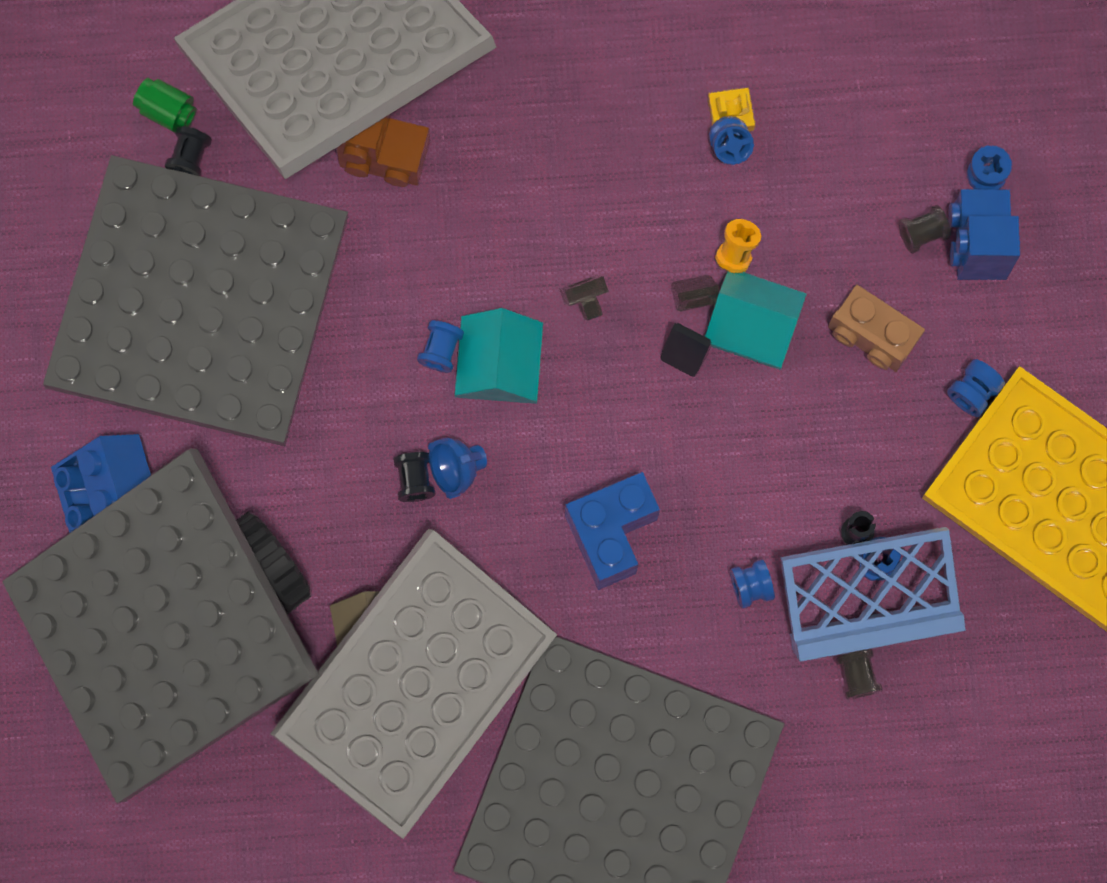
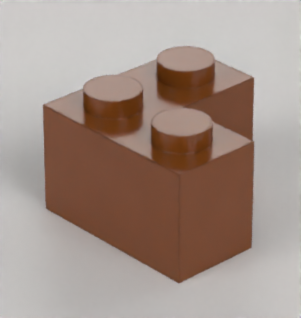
M388 115L337 147L339 166L345 168L344 170L348 174L356 177L365 178L370 174L383 177L385 182L394 186L406 187L408 184L418 186L430 144L429 127L392 119Z

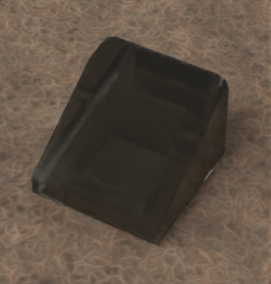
M710 275L671 283L676 310L679 312L714 305L719 295L718 284Z

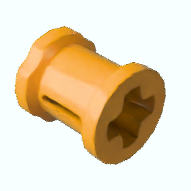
M735 219L727 224L724 232L725 242L720 245L715 258L721 268L731 273H742L751 264V252L759 245L761 232L751 221Z

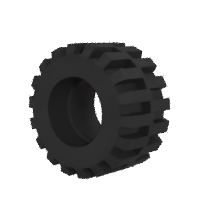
M246 512L236 521L286 614H289L311 597L310 587L296 564L258 516Z

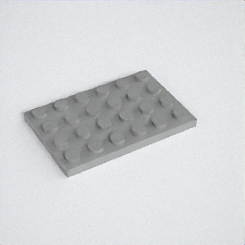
M428 529L318 671L319 675L310 681L270 734L394 834L404 839L557 634L437 532Z

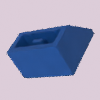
M139 434L99 436L51 467L54 484L59 494L69 533L151 476Z

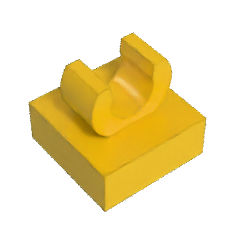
M749 88L708 94L712 125L722 117L734 116L741 119L749 131H754L755 120Z

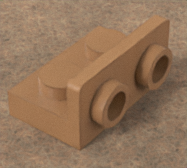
M857 284L840 309L832 316L828 326L829 329L833 330L832 334L839 342L848 347L857 346L868 354L867 358L874 365L883 370L890 368L896 373L925 331L923 327Z

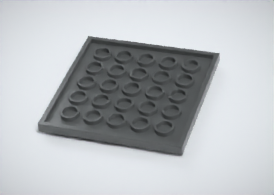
M111 155L43 382L45 389L285 447L346 228L348 212Z
M188 449L2 581L116 803L128 801L319 675L198 449Z
M555 637L531 670L453 872L479 883H726L784 723L562 638Z

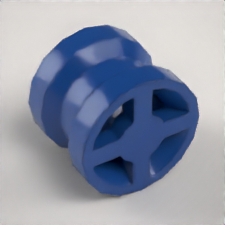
M726 116L718 119L711 126L709 142L718 159L726 164L734 165L740 164L749 158L754 148V140L746 124L741 119L734 116Z
M988 145L981 147L975 152L967 169V179L973 189L1000 190L1012 170V161L1009 154L998 146Z
M763 559L754 561L753 565L749 568L742 569L739 566L730 568L733 589L742 609L750 607L753 601L759 599L766 602L775 599L772 580Z

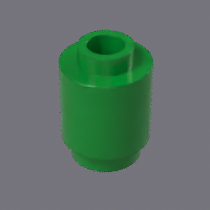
M146 78L137 89L133 99V106L139 109L140 115L174 133L178 127H189L197 110L193 106L194 98L191 95L161 79L154 81Z

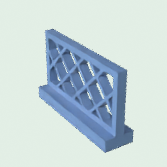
M947 527L780 557L792 632L790 634L793 652L800 662L966 631L964 614L960 611L950 532ZM940 540L941 555L931 568L915 557L925 542ZM912 545L908 551L902 548L904 546ZM895 549L904 557L892 573L888 575L873 563L883 550ZM870 553L866 559L861 556V554ZM852 556L861 562L862 565L849 583H847L831 571L841 558ZM828 561L825 567L818 562ZM910 561L927 572L914 591H911L897 581ZM811 564L821 572L806 591L794 582L792 567ZM942 566L944 568L945 577L938 573ZM869 569L886 580L872 599L855 588ZM827 577H830L844 587L831 607L814 596ZM935 577L946 585L948 601L930 604L920 596ZM894 585L907 594L909 598L900 610L889 612L880 606L879 603ZM796 591L803 595L798 603ZM853 593L868 605L858 618L847 619L838 613V610L849 595ZM809 601H812L826 611V614L817 625L801 628L799 614ZM916 601L922 605V606L913 607V605L916 603ZM875 609L880 612L879 614L871 615ZM833 617L839 620L836 622L829 623Z

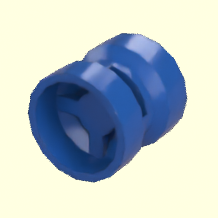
M973 359L965 369L964 378L960 381H955L948 389L947 394L952 402L961 410L971 416L980 417L988 406V399L999 394L1005 386V381L991 366L981 360Z

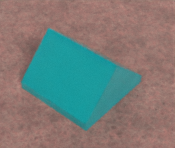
M728 271L719 292L705 337L711 340V347L781 370L807 294L744 272L731 273Z
M504 308L461 316L460 329L464 331L462 340H459L455 398L537 404L543 322Z

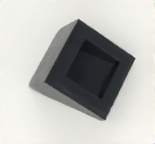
M675 323L662 350L660 359L662 362L687 375L695 377L709 354L712 342L703 335L679 323Z

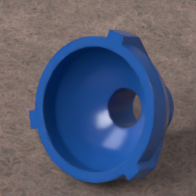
M442 438L429 443L428 449L430 450L429 458L432 475L439 488L449 499L464 493L473 484L477 476L476 471L487 466V456L480 445L468 447L460 440L452 438Z

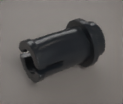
M866 511L855 512L842 525L841 537L846 545L872 540L876 523L872 524L874 517ZM852 527H860L864 532H859Z

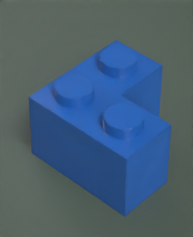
M961 189L955 203H950L949 226L956 227V242H951L950 264L951 266H957L958 280H1007L1020 257L1019 216H1011L1010 190Z
M643 472L565 504V518L598 590L637 573L638 562L625 534L658 520L660 508Z

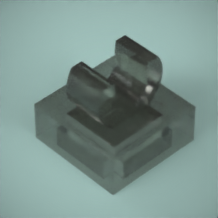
M595 275L559 289L565 305L572 306L578 303L584 320L587 319L589 321L603 315L596 297L609 292L603 276Z

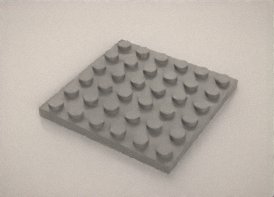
M235 0L174 37L180 51L284 179L302 170L496 48L492 35L459 0Z

